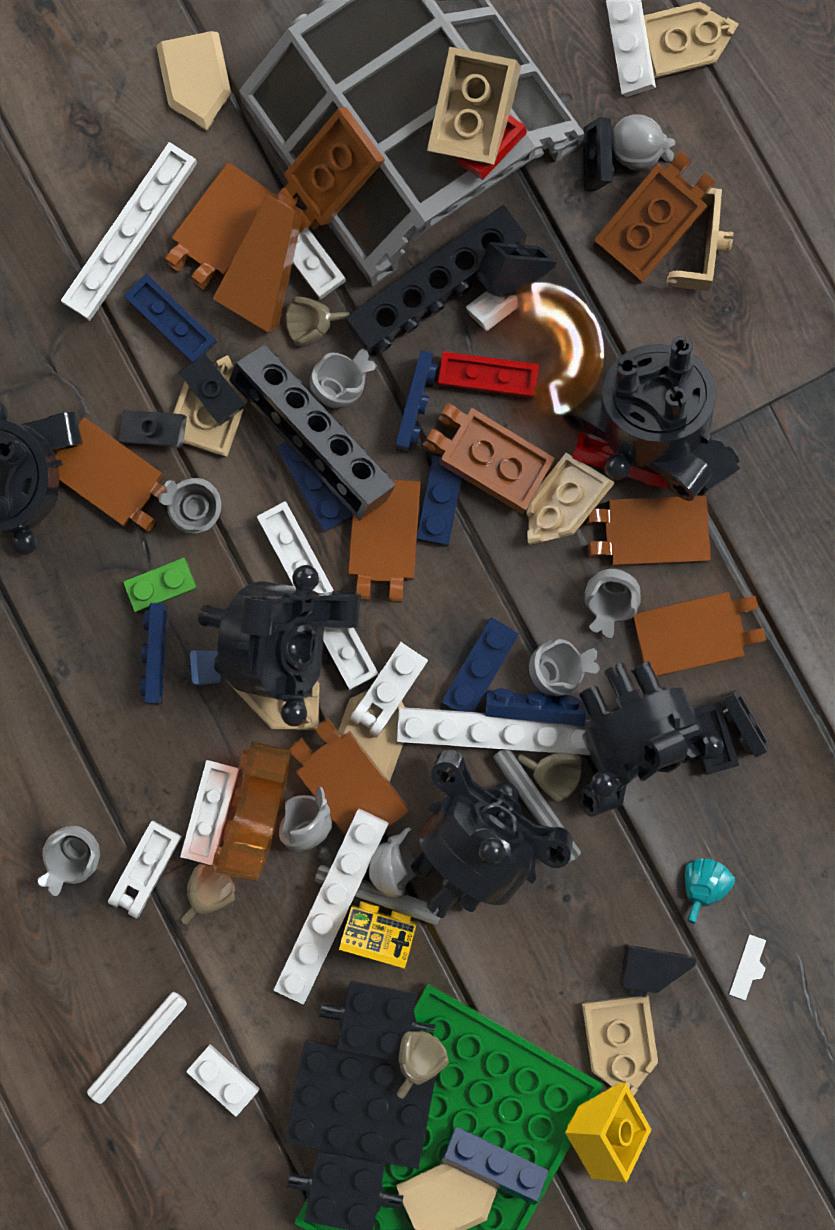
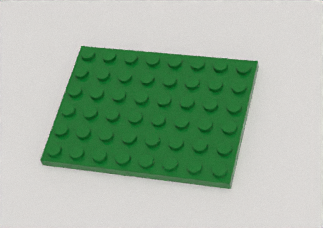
M427 983L415 1004V1018L417 1022L435 1024V1031L431 1032H434L433 1037H437L444 1045L449 1063L436 1075L419 1169L385 1163L382 1179L384 1192L399 1195L397 1184L444 1163L441 1160L453 1130L455 1127H458L549 1170L539 1200L535 1205L498 1188L487 1220L467 1229L525 1230L571 1146V1142L565 1133L568 1124L572 1120L578 1106L599 1095L603 1083ZM307 1200L294 1224L305 1230H346L305 1222L308 1206ZM403 1203L401 1210L381 1206L375 1216L373 1230H415Z

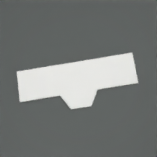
M749 935L729 995L746 1000L752 980L763 977L765 967L759 960L766 940Z

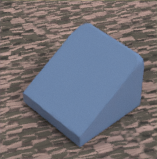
M191 651L192 683L195 685H210L221 682V673L214 670V659L218 655L217 651Z

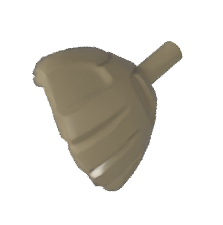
M297 296L288 304L285 313V326L296 346H305L320 339L330 327V321L346 320V317L350 314L349 312L330 313L326 305L307 297Z
M556 753L541 759L539 763L522 754L517 759L519 763L535 771L533 777L538 785L549 797L558 802L563 798H568L577 789L582 778V759L576 754Z
M200 863L194 869L187 885V897L192 907L181 918V921L187 925L197 913L201 915L213 913L234 902L235 886L230 875L225 873V870L219 866Z
M408 1031L403 1035L399 1050V1064L406 1080L397 1092L400 1098L403 1099L414 1083L419 1085L430 1080L448 1065L447 1051L437 1037H433L424 1031Z

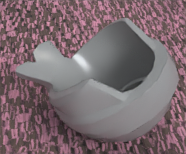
M633 114L621 119L612 131L611 141L614 157L630 170L636 172L649 169L657 163L660 157L669 163L673 160L674 153L670 148L675 145V140L667 138L660 126L652 118Z
M361 349L353 360L339 353H327L314 366L309 382L313 395L320 403L331 408H345L360 398L365 385L366 372L376 369L377 366L375 362L368 361L369 354L367 350Z
M199 478L186 479L178 484L175 481H166L164 485L166 492L160 495L159 502L167 505L170 520L178 529L185 533H200L208 530L216 523L221 512V499L217 489L209 481Z
M606 569L597 572L588 581L585 590V604L596 616V619L589 626L591 631L597 633L602 630L606 637L613 638L614 622L629 620L635 616L641 603L640 586L634 577L620 569Z
M564 639L548 641L539 646L530 658L529 673L531 680L543 693L552 696L567 695L579 686L586 672L594 674L599 672V665L594 662L597 658V651L593 648L579 654L577 649Z
M318 786L315 797L302 795L292 797L285 802V817L280 824L279 837L284 846L294 852L311 850L320 844L330 832L332 820L330 808L327 804V799H325V792L322 787Z
M66 826L53 832L43 847L42 856L47 873L38 877V885L40 887L49 886V892L53 896H58L64 882L76 884L87 880L97 869L100 858L99 844L95 837L89 831L79 826Z
M410 827L404 829L402 833L388 838L387 843L380 844L369 864V876L372 884L378 891L386 894L387 897L404 895L407 883L416 876L410 867L415 859L405 845L414 834Z

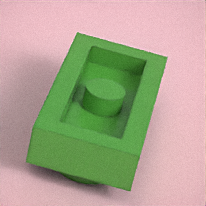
M185 558L123 581L136 613L150 608V603H164L197 589Z

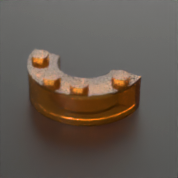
M531 283L516 289L521 321L532 322L545 328L553 337L557 348V364L553 374L544 383L534 386L539 418L541 419L570 411L589 396L601 374L604 346L601 331L593 313L578 296L554 284Z
M254 741L251 742L250 750H243L239 769L244 770L242 788L236 789L232 807L237 808L234 820L228 819L223 839L225 841L223 847L217 846L212 866L217 867V873L258 882L268 857L282 806L291 761L290 750Z

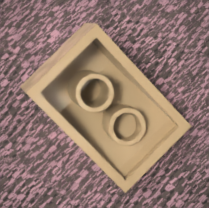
M449 47L427 151L492 165L495 164L514 102L521 66L517 60Z

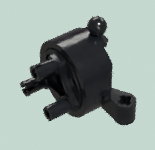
M678 336L674 338L671 345H644L623 354L605 374L602 396L590 389H582L562 412V417L576 431L592 433L609 442V447L616 454L607 458L604 464V471L610 479L615 481L624 479L630 471V464L641 468L646 466L660 475L677 496L683 500L692 501L713 476L711 468L691 452L700 444H708L712 438L708 433L712 425L716 402V385L708 367L691 353L693 343L691 340L686 342V337Z
M0 403V533H14L11 542L12 547L17 553L28 555L37 547V537L30 529L41 523L51 512L58 499V467L63 466V462L61 459L56 460L53 451L83 445L76 412L59 413L44 419L18 424L6 421L8 411Z
M301 565L294 570L292 581L295 587L266 581L254 582L241 589L226 609L204 605L200 610L208 614H198L200 625L220 629L218 635V655L214 659V670L218 673H223L228 683L241 692L286 702L282 706L281 717L285 724L293 727L301 725L306 720L307 709L303 702L304 699L311 696L309 690L320 677L324 627L357 628L359 624L361 593L351 591L318 593L313 591L318 585L319 575L316 569L310 565Z
M650 661L644 662L631 670L640 689L635 688L624 663L615 665L619 676L616 675L613 667L604 671L617 696L615 699L616 706L611 711H609L598 686L590 687L579 694L591 718V727L583 733L582 739L598 770L591 782L581 789L579 793L581 807L590 817L622 806L626 786L637 777H639L640 781H645L657 771L668 773L680 766L681 762L695 764L702 758L716 759L723 752V741L714 733H706L685 689L682 687L671 689L662 687Z
M445 750L438 754L431 771V779L433 784L448 796L443 801L432 802L427 810L433 814L419 831V842L423 851L410 866L412 871L421 878H427L434 868L444 877L442 880L443 886L427 903V908L430 912L434 913L438 908L439 911L436 913V916L444 918L457 900L469 912H474L480 902L491 905H504L511 900L526 880L531 884L536 880L535 858L551 868H561L568 864L573 845V838L568 830L562 827L533 824L522 816L520 803L517 802L519 793L513 784L508 782L501 783L495 789L486 790L473 781L464 758L459 752Z

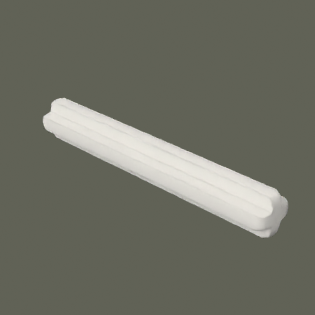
M172 992L92 1084L87 1094L93 1101L101 1104L107 1099L185 1008L187 1002L181 995Z

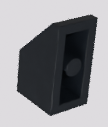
M488 242L476 278L486 287V291L494 296L501 297L504 294L518 295L555 268L557 261L541 246Z
M711 439L708 444H700L691 452L704 461L713 472V476L700 491L702 495L734 475L740 469L737 465L739 463L738 456L730 446L725 447L722 441Z
M626 944L620 985L623 988H628L627 994L647 997L648 992L658 993L696 966V958L691 955Z

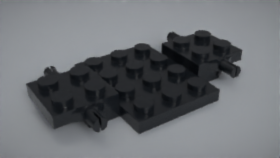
M351 980L348 996L342 1007L324 1003L321 1005L319 1017L339 1020L341 1031L338 1045L305 1039L285 1140L287 1144L318 1149L315 1168L311 1172L310 1177L289 1173L287 1188L307 1191L308 1206L305 1222L346 1230H373L375 1216L381 1206L399 1210L402 1208L404 1195L384 1192L382 1179L385 1163L419 1169L436 1076L422 1084L414 1083L403 1099L397 1095V1092L406 1080L399 1064V1050L403 1035L408 1031H424L434 1036V1032L431 1031H435V1024L416 1021L414 1008L417 993Z

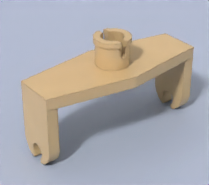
M711 188L701 199L706 205H710L703 274L672 271L667 276V283L669 285L709 291L713 282L716 250L730 253L733 239H731L733 238V232L719 231L722 189Z

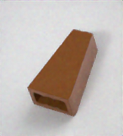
M279 192L278 195H266L213 297V300L266 332L277 330L280 324L303 216V210L295 206L297 201L283 192Z

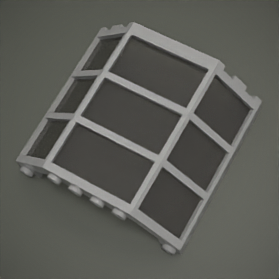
M323 0L319 4L318 9L309 15L302 14L292 22L291 27L285 31L239 90L242 103L288 168L337 109L347 107L383 156L385 161L328 224L372 287L398 270V260L405 253L403 247L409 242L408 240L411 237L414 241L418 240L433 226L529 161L541 157L544 154L543 149L548 148L549 154L557 162L581 146L585 134L489 0ZM449 47L514 59L521 66L510 116L526 125L527 134L484 180H481L457 163L456 157L427 151Z

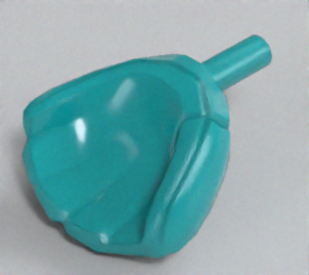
M701 858L687 863L685 868V888L688 900L693 903L687 920L689 923H696L701 906H710L715 902H719L733 888L735 877L720 862Z

